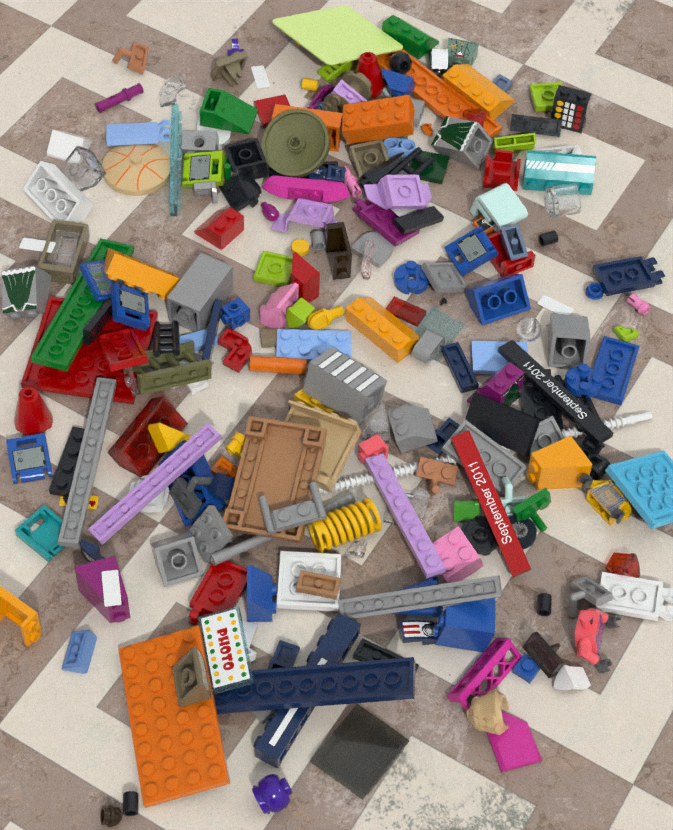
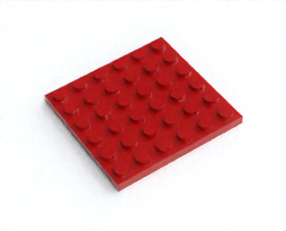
M50 296L21 382L22 388L33 387L38 391L92 398L97 377L116 379L117 385L113 402L134 404L138 391L137 374L135 372L124 374L123 369L111 372L96 338L90 346L85 345L83 342L68 371L31 363L33 352L65 299ZM149 311L150 327L146 331L132 327L144 351H148L150 348L153 328L158 319V312ZM125 312V315L136 319L139 318V316ZM111 318L98 335L131 326L115 322Z

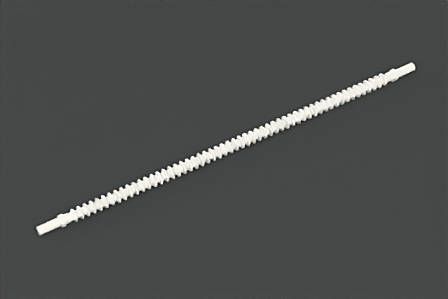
M645 412L637 415L630 414L623 418L619 416L618 419L614 417L613 420L610 418L608 421L603 420V423L610 430H613L614 427L616 429L619 426L623 428L624 425H633L636 422L652 419L651 412ZM574 426L572 429L567 428V430L562 429L561 431L564 438L568 436L577 438L578 435L582 437L583 434L587 436L584 432H578ZM503 447L508 452H514L508 448ZM446 455V458L443 456L440 459L435 458L436 461L456 465L458 463L448 455ZM416 462L413 465L409 463L408 466L404 464L403 467L398 466L397 469L393 467L392 470L396 477L402 478L403 475L408 476L409 473L411 475L414 472L416 473L418 464ZM365 473V476L360 474L359 477L355 475L354 478L349 477L348 480L346 478L343 481L338 479L332 491L337 492L338 489L342 491L343 488L348 490V487L353 489L354 486L359 487L360 484L364 486L365 483L370 485V482L375 484V481L371 474L368 475V473ZM319 488L320 494L328 493V491Z

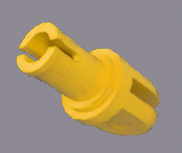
M340 305L329 310L322 308L308 316L307 324L313 330H320L331 325L332 320L344 316V309Z

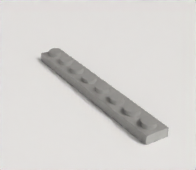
M497 575L338 600L340 614L350 619H358L503 597L500 576Z

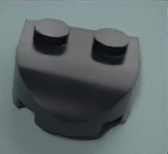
M237 175L223 183V186H219L231 208L237 212L248 205H251L252 208L256 206L259 202L258 198L262 194L259 184L254 179L245 175Z

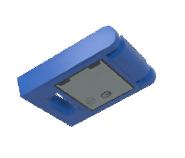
M481 226L444 247L462 277L498 255V251ZM461 254L465 261L459 264L455 257Z
M114 282L111 286L113 321L146 331L150 327L148 293H141L140 290L122 284L119 286L118 283ZM125 312L139 316V318L136 319L125 315Z
M45 433L6 440L13 484H17L16 475H20L21 483L45 479L44 470L47 469L49 478L53 477ZM31 443H37V445H32V446H27V447H21V448H18V447H17V446H20V445H26V444H31Z

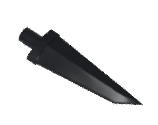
M404 152L362 174L364 180L359 182L360 187L364 188V184H377L382 177L387 175L402 161Z

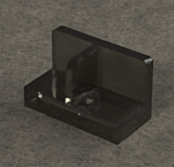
M538 632L532 633L522 647L548 678L556 676L564 664L562 659L556 654L561 645L556 643L549 646Z

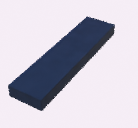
M214 300L202 360L209 359L211 361L221 316L222 300Z

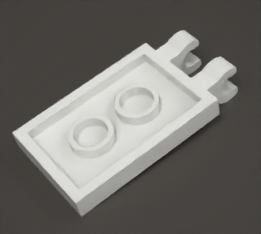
M602 572L600 585L612 592L613 595L612 601L596 606V609L607 613L658 621V616L667 621L673 620V606L663 605L664 600L668 603H673V588H663V582Z

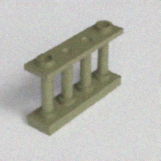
M194 341L180 343L179 356H174L173 353H165L159 357H154L153 350L145 351L149 363L123 369V373L135 372L137 374L138 392L142 395L211 379L212 362L209 359L198 361L194 357L195 343ZM185 358L189 362L188 364H179V362ZM168 364H170V365L172 366V367H170V368H165V369H163V368L161 367V366H163V365H168ZM150 368L154 369V371L147 373L143 371Z

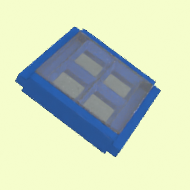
M105 260L81 263L79 265L80 271L97 302L106 301L108 298H111V286L114 282L118 283L119 286L121 284L125 285V281L121 279L114 281L107 278L108 274L103 271Z

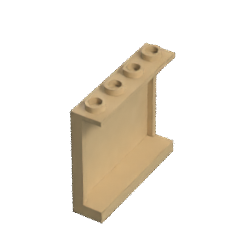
M289 400L288 403L291 409L284 422L321 427L327 430L326 444L317 478V485L320 489L332 492L361 434L358 423L350 418H347V420L343 419L333 412L330 414L315 406L313 408L308 407L301 401L294 402Z

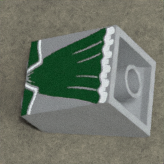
M446 116L431 145L439 154L450 156V159L479 169L493 140L478 122Z
M37 266L1 271L2 309L4 315L12 320H18L22 316L37 317L38 314L45 313L51 284L50 274Z

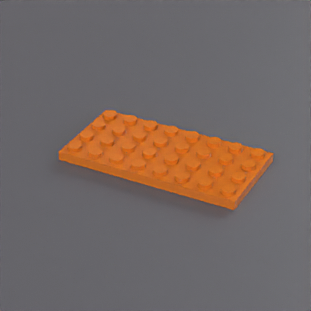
M194 626L118 648L142 801L145 808L231 784L200 626ZM193 647H197L205 660L212 699L179 707L172 667Z

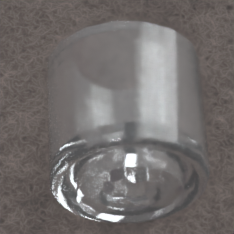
M575 183L551 186L545 189L544 205L546 212L551 218L580 213L581 199Z

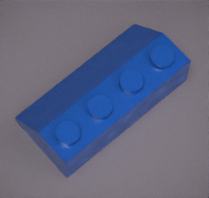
M183 440L158 465L160 466L187 441ZM203 455L178 478H184L189 484L192 477H211L214 479V476ZM175 481L168 486L169 490H171ZM197 485L194 493L201 500L202 505L194 519L187 518L176 502L175 505L184 526H190L195 523L209 505L215 506L220 513L227 506L224 499L214 495L208 489L209 485Z

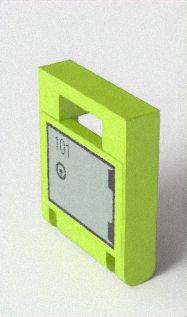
M223 151L184 154L183 188H194V183L212 181L216 182V186H223L225 154ZM213 161L218 165V174H212Z

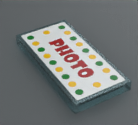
M239 606L198 617L213 694L255 683Z

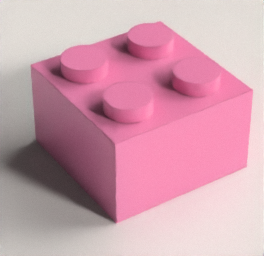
M459 526L433 542L437 553L446 567V573L441 574L446 583L462 581L484 566L480 556Z

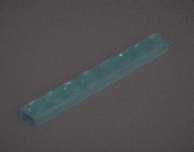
M172 104L170 216H177L178 209H181V199H178V196H181V186H178V183H181V173H178V171H182V163L179 158H182V150L179 148V146H182V135H179V133H182V123H179V121H182V111H179V104Z

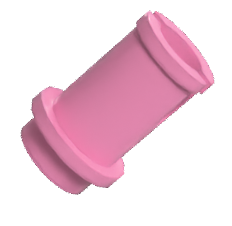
M635 293L629 296L632 300L628 298L627 303L637 309L639 314L646 315L651 307L648 302H644Z

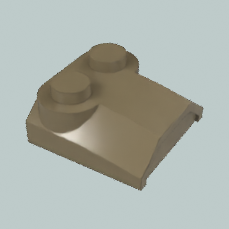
M382 139L349 147L350 160L354 164L359 178H363L362 174L389 160Z

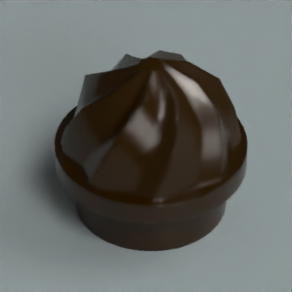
M112 804L102 807L100 814L101 825H107V827L118 825L123 816L119 807Z

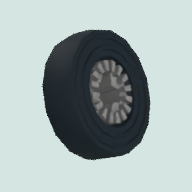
M510 516L509 520L514 531L522 532L521 536L516 534L522 549H527L536 539L537 529L535 524L529 518L517 522L513 516Z

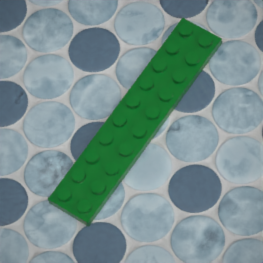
M100 238L86 263L106 260L108 248L132 257L134 246ZM101 271L91 272L94 280L104 279ZM81 272L33 352L31 363L68 371L83 344V329L105 303V301L97 302L94 299ZM107 282L96 283L100 291L110 290Z

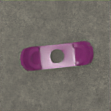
M326 85L322 87L307 108L317 110V104L322 103L336 86Z

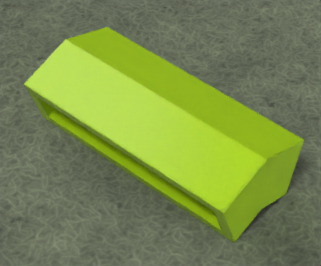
M529 133L496 137L492 139L491 149L493 154H495L497 149L512 152L532 150L537 143L536 134Z

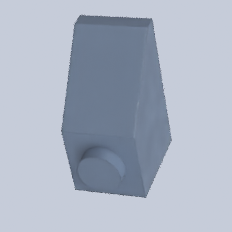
M515 224L501 228L500 238L508 258L513 261L528 257L519 225Z

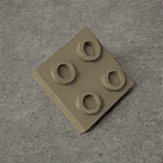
M237 51L229 57L225 58L223 56L218 58L210 75L212 80L215 81L224 77L230 87H233V81L236 85H239V78H242V70L248 58L246 51Z

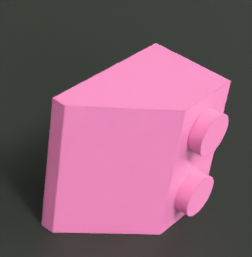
M293 283L279 287L275 293L271 294L267 304L263 305L259 311L261 324L270 328L282 329L287 323V309L298 301L299 284Z

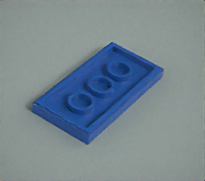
M607 336L603 337L593 370L603 376V382L600 392L593 398L622 405L640 346Z

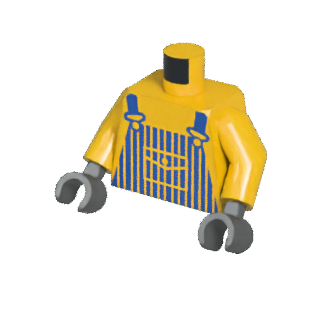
M583 474L578 481L584 484L582 486L583 489L589 488L586 501L609 526L615 521L617 524L621 521H627L633 507L614 481L593 480L590 475Z

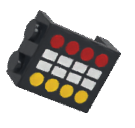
M559 85L554 97L551 119L562 120V129L582 134L586 123L587 107L592 93Z

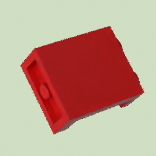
M501 231L487 235L498 251V255L491 259L490 262L501 277L513 273L517 274L534 266L536 255L533 251L528 252V257L511 261L505 253L500 238Z

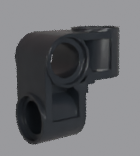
M586 436L579 447L593 464L590 476L593 480H600L607 473L605 470L610 465L606 458L598 455L602 448L605 447V444L597 445L590 437Z

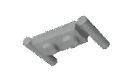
M317 482L309 484L314 502L309 500L272 511V514L266 496L258 498L268 535L327 519Z

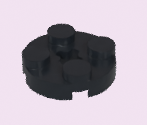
M477 516L475 519H468L464 522L461 530L477 554L488 556L498 547L486 517ZM484 533V538H478L475 534Z

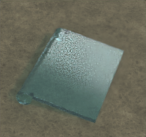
M433 306L414 332L422 337L429 329L445 337L444 345H448L453 342L465 324L439 312V308ZM441 350L436 355L434 360L439 361V359L442 357L443 354Z

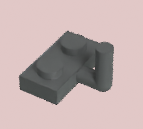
M192 477L189 484L184 478H176L169 494L187 518L194 519L202 505L201 500L194 493L196 486L210 485L213 480L211 477Z

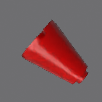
M364 52L359 57L355 73L360 72L369 79L372 85L370 87L372 91L371 96L376 98L382 94L385 83L376 55L372 52Z
M25 387L19 392L14 417L15 428L23 436L45 433L46 430H50L52 427V413L37 389Z

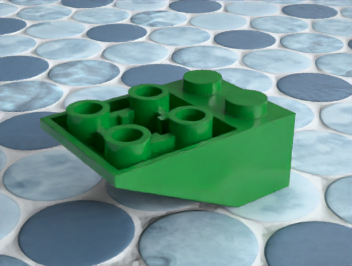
M208 88L199 111L200 126L250 135L258 109L224 90Z

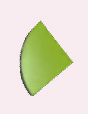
M616 326L613 329L616 336L624 342H629L639 336V332L633 328Z

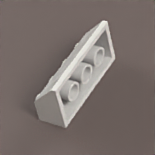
M44 161L39 162L23 187V190L52 221L63 220L79 223L85 220L94 206L55 164Z

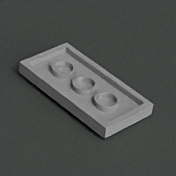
M465 419L451 437L468 430L470 431L497 493L504 497L505 487L502 483V478L508 477L512 485H514L527 466ZM450 437L441 450L463 466Z

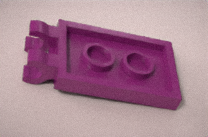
M360 198L354 201L357 206L353 207L352 210L355 213H359L358 216L393 246L396 247L419 234L420 229L403 235L393 224L394 219L399 216L390 208L386 210L369 200L363 201Z

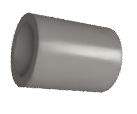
M314 231L312 233L314 250L321 251L326 247L322 231Z

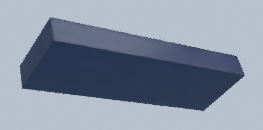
M459 342L441 346V352L460 393L478 389L479 384Z

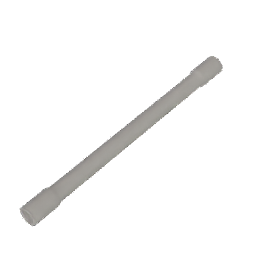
M352 493L339 497L333 502L324 505L325 512H333L335 509L354 504L356 502L355 497ZM256 535L229 548H224L210 554V560L216 566L274 538Z

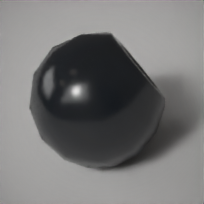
M396 52L391 56L389 66L393 72L406 74L412 67V60L407 53Z

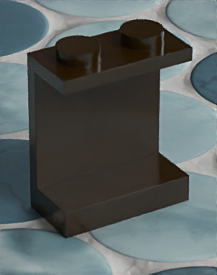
M344 222L326 224V253L341 251V253L333 254L332 278L333 280L351 278L352 252Z

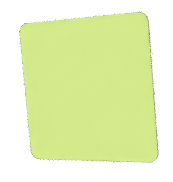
M345 5L273 19L275 26L328 65L358 60L364 52L381 55L403 49L402 44L351 7Z

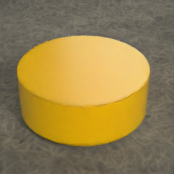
M304 239L294 240L291 244L292 253L297 252L300 256L307 255L309 243Z

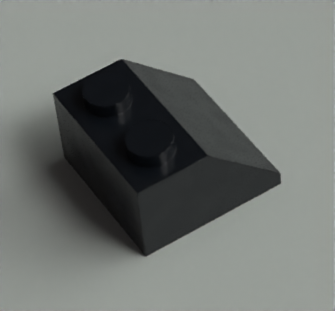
M258 138L224 145L234 173L245 175L252 179L268 177L267 162Z

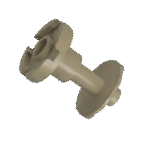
M348 71L342 77L345 83L366 100L372 95L371 82L364 74ZM329 94L325 97L322 107L325 111L343 113V105L350 103L338 94Z

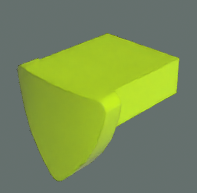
M302 297L292 307L287 309L286 320L290 328L303 325L307 321L308 316L315 310Z

